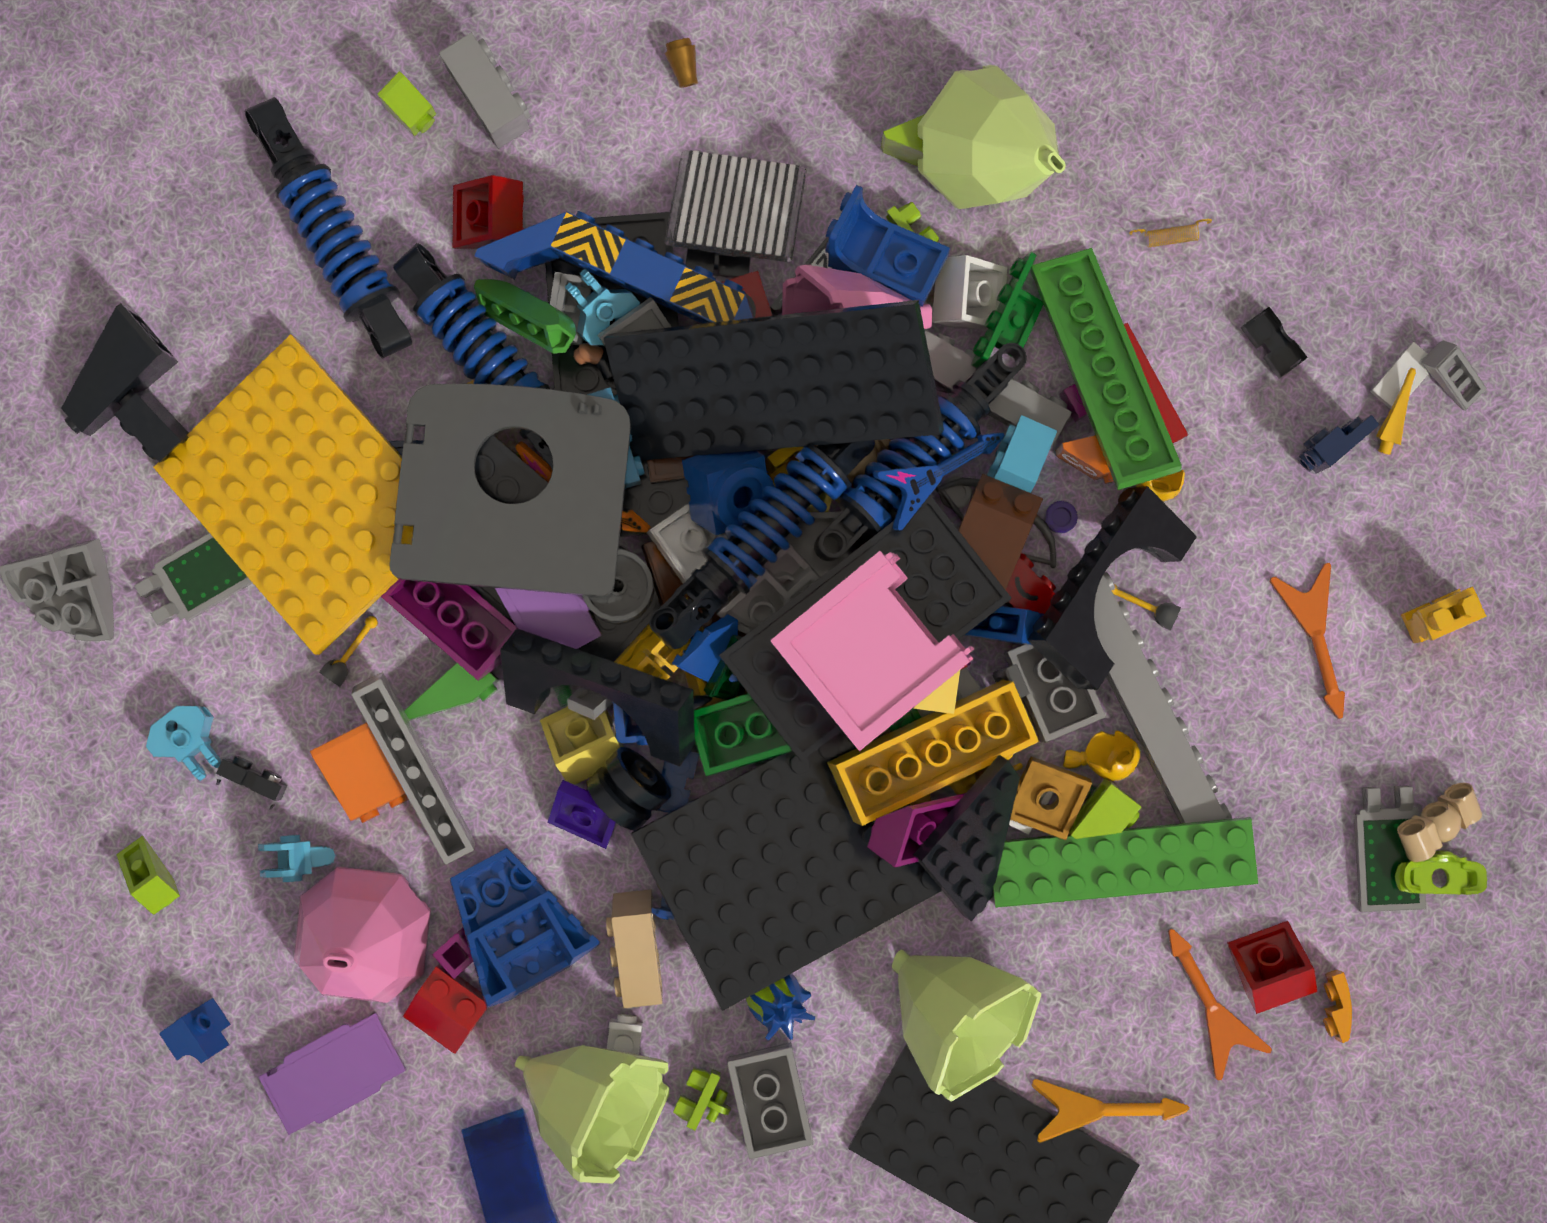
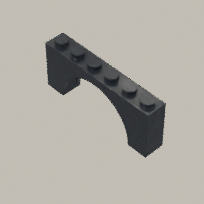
M1148 486L1128 488L1120 494L1118 504L1112 513L1102 521V528L1096 537L1086 545L1084 549L1085 554L1079 563L1069 571L1067 581L1061 590L1053 595L1050 600L1051 605L1045 614L1035 622L1033 632L1027 639L1078 689L1098 690L1115 664L1106 654L1100 643L1094 620L1096 592L1101 578L1110 564L1120 555L1134 548L1153 555L1160 562L1182 561L1197 537Z
M516 628L500 649L507 705L535 714L551 693V687L558 685L578 686L606 697L623 709L634 720L645 736L650 756L680 767L695 745L693 689Z

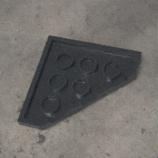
M1001 755L997 756L913 854L959 912L971 922L985 909L993 896V886L997 879L1020 776L1011 763Z

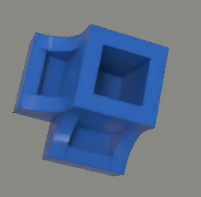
M214 998L179 1018L161 1031L159 1035L176 1060L185 1055L195 1057L200 1063H203L229 1046L221 1031L231 1024Z

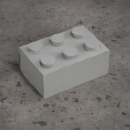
M471 32L439 52L447 71L498 149L530 129L527 119L531 116L526 104L518 92L513 95L511 94L514 89L510 84V80L500 65L496 68L494 67L497 63L483 38L477 41Z
M1024 644L1003 653L1009 666L1018 665L1030 694L1022 698L1041 742H1049L1106 718L1095 690L1078 689L1033 645Z
M792 1043L729 1056L727 1064L749 1160L814 1145Z

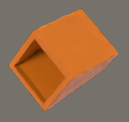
M367 722L310 751L350 821L360 818L361 822L364 823L380 815L377 810L378 808L388 803L391 808H394L409 800Z

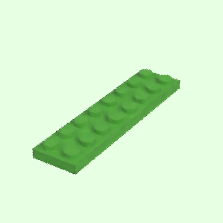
M1089 248L1032 265V277L1117 490L1180 472L1182 464L1093 249Z
M1251 817L1127 828L1122 833L1075 839L1069 834L1066 840L1055 836L1005 840L997 879L993 886L995 907L1258 884Z

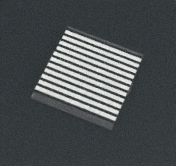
M692 150L682 151L664 243L668 246L716 252L720 255L744 256L780 262L792 261L807 169L800 165L757 160L750 157L728 156Z

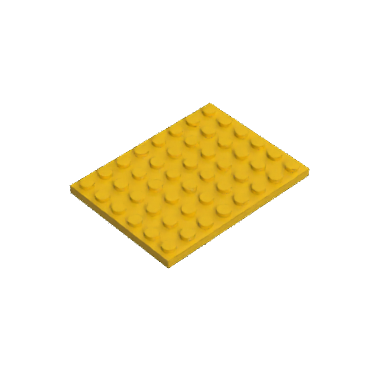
M291 334L187 434L189 438L184 443L179 444L166 460L158 462L153 467L315 655H320L399 580L392 574L389 564L395 528L394 521L402 456L301 342ZM403 526L401 544L412 545L413 526Z

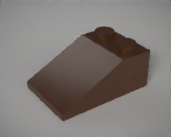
M982 474L959 532L1006 590L1043 498Z

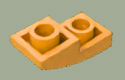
M1336 969L1325 973L1328 981L1324 983L1325 992L1331 1002L1335 1001L1336 1005L1325 1008L1327 1018L1323 1019V1023L1330 1037L1335 1036L1336 1040L1345 1043L1349 1041L1351 1033L1352 1005L1345 974Z

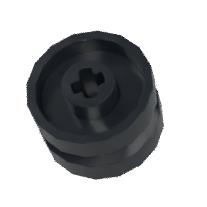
M627 747L618 748L606 761V767L599 768L587 781V789L598 807L614 822L633 831L641 828L651 818V810L657 811L671 797L670 787L658 769L638 752Z

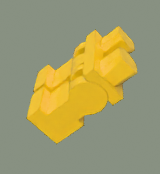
M1473 586L1462 591L1460 589L1454 590L1432 600V604L1428 602L1400 614L1414 644L1428 639L1430 641L1487 617Z
M648 624L615 660V663L668 680L670 676L662 667L665 665L674 673L678 667L673 665L672 662L677 654L683 655V651L687 649L688 645L685 644L678 649L668 648L651 630Z

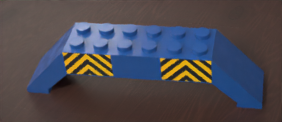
M580 211L577 212L576 216L569 212H564L478 248L474 255L486 267L514 280L518 272L560 258L647 299L652 298L656 303L701 324L755 318L746 292L743 291L741 285L725 279L724 284L716 281V278L713 277L714 274L709 270L697 265L694 270L690 269L683 263L684 260L669 252L662 256L654 250L652 244L639 238L634 243L624 236L625 233L611 225L607 224L605 229L601 228L595 222L596 219Z

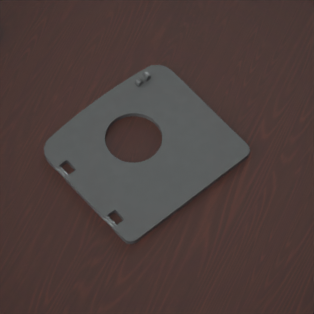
M429 384L418 389L411 397L407 409L406 433L403 443L394 521L395 528L389 564L392 574L398 579L595 597L609 595L614 590L631 431L630 417L625 408L612 399L523 386ZM414 426L425 427L423 444L413 443ZM511 428L525 429L537 434L546 442L553 458V471L546 488L535 498L519 504L502 503L488 496L481 489L475 473L476 457L484 442L495 433ZM403 526L414 527L412 545L401 544Z

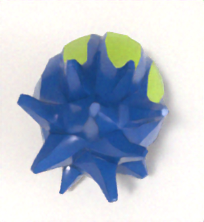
M792 973L746 998L749 1011L759 1022L767 1027L768 1033L765 1037L767 1040H770L780 1027L786 1036L793 1040L794 1020L802 1023V1020H815V1016L808 1014L805 1007H803V1003L811 997V992L805 990Z

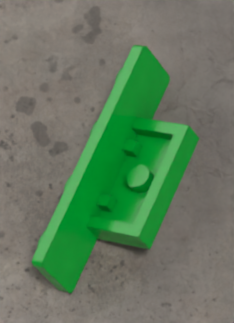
M1030 252L1023 259L1018 257L1009 271L1012 278L1009 284L1006 283L997 296V301L1000 304L997 310H993L985 322L984 326L988 328L986 334L978 339L972 350V353L975 354L971 364L973 367L978 368L986 362L994 347L1000 349L1007 343H1016L1024 348L1043 307V302L1021 289L1037 256L1035 253Z

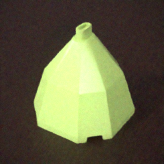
M995 65L983 66V69L973 71H955L918 124V137L923 139V158L918 159V171L957 209L1025 198L1054 172L1062 173L1066 166L1064 160L1059 156L1055 124L1024 90Z
M900 950L896 953L892 963V969L898 974L903 1037L929 1088L936 1094H942L952 1102L997 1075L1004 1067L1000 1060L1002 1055L1012 1044L1020 1048L1026 1041L1042 993L1022 978L972 957L909 956L904 950Z
M581 1045L534 1058L519 1056L515 1062V1067L523 1071L524 1081L540 1136L570 1175L579 1182L613 1184L620 1177V1172L616 1169L626 1159L635 1162L642 1155L669 1097V1087L662 1082V1074L665 1075L668 1072V1063L658 1058Z

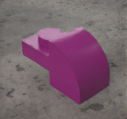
M463 927L432 954L453 979L473 963Z

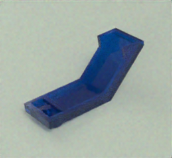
M523 1108L461 1130L486 1223H560L548 1193L528 1118Z

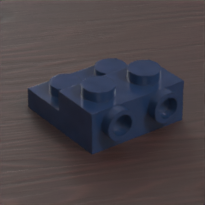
M1370 415L1363 420L1358 416L1341 428L1337 426L1330 431L1325 427L1303 443L1306 449L1299 454L1297 459L1307 471L1313 470L1317 474L1330 468L1380 424Z

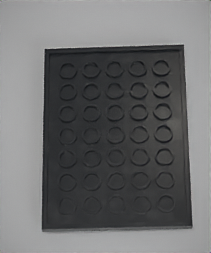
M843 730L802 762H800L793 751L776 756L630 833L722 1011L942 891L919 862L893 867L867 847L875 820L864 826L853 822L827 763L856 749V746ZM908 804V805L903 806V807H901V808H899V809H897V810H900V809H902V808H905V807L911 806V805Z

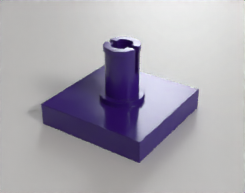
M562 780L547 823L606 849L617 823L598 807L588 789L585 790Z

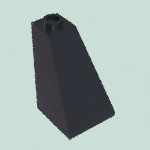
M122 303L115 307L61 407L68 416L64 419L65 422L77 434L80 432L88 436L94 434L115 416L114 414L122 407L119 402L128 393L146 390L178 363L177 359L143 319Z

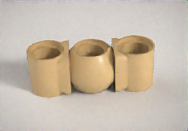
M1457 783L1448 787L1444 795H1440L1437 798V802L1430 803L1423 808L1420 816L1414 815L1411 819L1404 821L1398 826L1399 837L1410 861L1422 862L1431 858L1437 849L1443 847L1442 843L1454 839L1461 828L1466 829L1469 825L1481 819L1482 812L1471 784Z

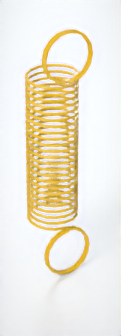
M1212 219L1198 220L1195 224L1181 227L1158 229V243L1156 231H1147V236L1149 234V246L1147 245V247L1160 246L1161 234L1162 245L1198 241L1199 222L1208 221V224L1212 222ZM1192 226H1193V232H1194V238H1193V240H1192L1191 235H1190V227H1191V233H1192ZM1138 229L1129 232L1130 235H1132L1133 232H1145L1146 237V229ZM1171 229H1172L1173 241H1172V243H1171V241H1170V243H1169V230H1170V237H1171ZM1152 232H1153L1154 244H1153V245L1151 244V246H1150V233H1151V240H1152Z

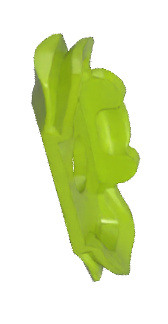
M1438 850L1431 858L1425 861L1401 863L1397 868L1395 881L1400 891L1408 893L1473 895L1486 890L1487 871L1482 864L1467 861V857H1459L1450 851ZM1439 868L1447 876L1446 884L1441 888L1436 887L1432 881L1433 872Z

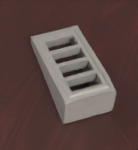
M1445 340L1440 341L1421 361L1430 375L1463 411H1466L1487 389L1456 344ZM1455 364V367L1447 374L1446 372ZM1463 374V376L1454 384V382ZM1471 383L1472 385L1462 395L1460 392Z

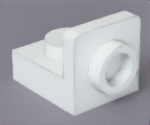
M618 1014L617 1019L611 1018L609 1021L607 1049L639 1055L643 1022H636L637 1016L629 1014Z

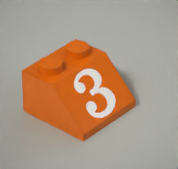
M1096 435L1064 442L1055 450L1056 457L1094 480L1104 479L1105 484L1114 482Z

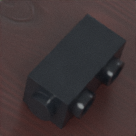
M148 389L137 393L135 391L128 393L119 402L122 407L114 414L120 420L121 428L127 434L135 436L143 445V451L150 458L158 462L166 460L179 444L184 443L189 438L187 436L189 432Z

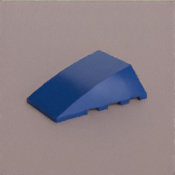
M508 848L450 878L487 1008L512 1000L564 971L601 943L594 935L591 936L581 926V922L572 913L569 914L557 902L558 899L537 881V878Z

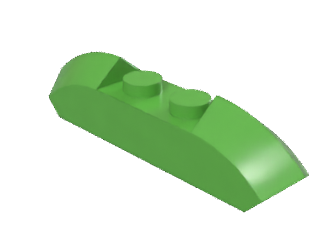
M477 279L475 281L474 289L478 303L486 308L485 316L494 318L499 324L553 354L566 353L576 334L575 324L567 314L511 283L495 279Z

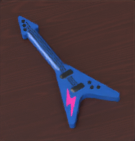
M1004 433L978 435L977 442L937 465L874 471V478L896 486L902 491V499L893 529L903 530L941 482L943 476L982 453L991 454L1004 438Z

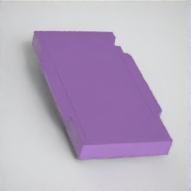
M495 588L518 629L575 649L602 636L582 595Z
M376 1012L352 1026L344 1024L284 1057V1063L260 1075L258 1078L288 1135L314 1121L320 1124L377 1093L381 1089V1084L405 1072L407 1069Z

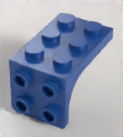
M856 185L852 194L849 192L845 194L840 206L842 213L839 219H833L827 229L826 237L829 240L825 252L829 253L828 267L860 273L911 300H919V305L923 307L949 255L950 247L881 218L864 202L863 187Z

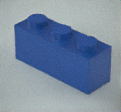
M1001 606L964 636L1032 645L1027 639L1033 632L1035 622L1044 613Z

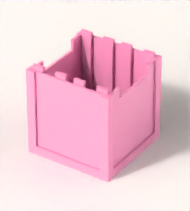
M881 551L876 553L770 640L859 751L974 659L970 655V652L974 650L972 645L965 648L954 634L948 635L939 643L895 590L908 577L896 564L901 558L892 552L886 555Z

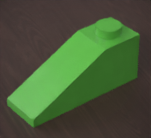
M456 663L404 711L411 721L470 704L479 699L484 702L498 690L495 684L499 679L491 671L478 681Z

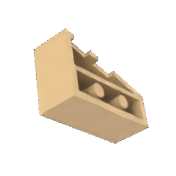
M652 889L613 893L611 917H606L608 937H614L615 947L610 948L612 967H618L619 977L614 978L616 997H622L623 1008L663 1004L659 951L657 950L655 934L656 924L652 913Z

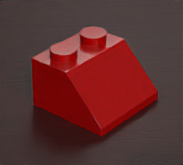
M490 175L453 185L452 248L478 249L523 230V181Z
M1288 921L1227 942L1245 993L1256 1014L1318 992L1314 967Z
M439 964L419 989L402 1017L456 1054L488 1008L481 991L460 976L453 979Z

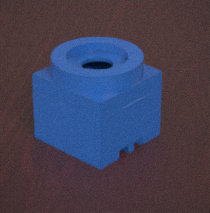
M757 451L697 455L682 460L684 477L688 480L689 487H686V490L691 498V501H689L691 520L714 535L725 533V528L729 524L740 526L737 520L738 514L742 511L752 513L750 502L756 498L764 500L762 490L766 486L775 487L771 477L767 474L765 457Z

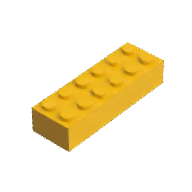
M1001 680L956 701L954 714L935 711L873 740L860 751L856 748L827 763L853 822L864 826L876 820V818L889 814L991 765L998 755L1006 758L1038 743L1039 740L1014 682Z

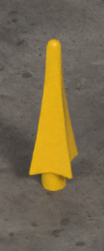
M1414 368L1408 370L1400 392L1376 437L1381 439L1378 449L1381 453L1390 455L1394 443L1401 445L1408 400L1416 374V369Z

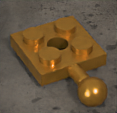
M1030 756L1019 780L1010 820L1066 840L1092 785V781L1088 777ZM989 766L975 772L976 781ZM1051 791L1057 794L1056 801L1051 805H1043L1039 802L1040 796L1045 792Z

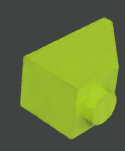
M400 71L377 94L386 110L413 136H416L419 131L425 133L435 122L433 117L436 115L433 106Z
M1103 779L1081 807L1069 834L1075 839L1122 833L1126 827L1130 828L1134 825L1140 815L1138 811L1142 807L1136 800L1111 781Z
M143 835L116 854L130 895L153 915L170 905L180 896L174 878Z

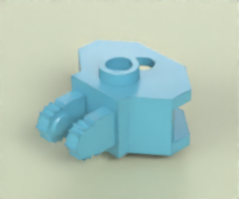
M584 269L580 273L581 279L591 287L593 292L584 298L580 294V290L570 282L565 286V289L578 303L576 307L580 310L577 333L590 345H603L597 335L610 326V321L615 318L616 322L637 307L640 302L632 292L626 289L608 290L601 286Z
M176 706L150 727L146 747L153 757H175L178 762H183L194 777L200 781L206 777V773L194 758L195 755L202 752L208 763L215 768H218L221 764V759L210 745L212 740L209 738L214 716L207 707Z
M300 835L280 836V842L258 844V851H277L278 868L259 870L260 877H282L283 882L303 881L302 875L312 874L311 867L331 865V863H334L336 856L330 847H310V841H300Z

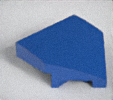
M727 614L705 628L703 632L697 630L691 637L689 646L683 651V655L677 654L672 664L709 682L721 660L719 655L725 651L732 635L738 636V620Z

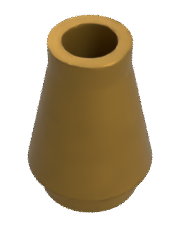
M683 38L665 44L667 52L664 54L678 80L679 87L684 88L698 84L696 50L690 38Z

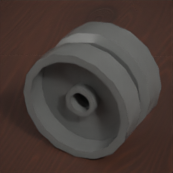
M618 549L615 580H618L619 583L623 582V590L620 592L612 591L605 597L584 595L582 597L589 610L600 620L612 624H626L640 618L650 607L654 596V581L647 564L635 553Z

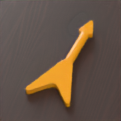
M1034 1079L1032 1082V1087L1058 1110V1115L1039 1133L1037 1137L1038 1142H1044L1100 1120L1104 1116H1162V1119L1166 1121L1189 1110L1188 1105L1167 1098H1163L1161 1103H1103L1100 1100L1038 1079Z

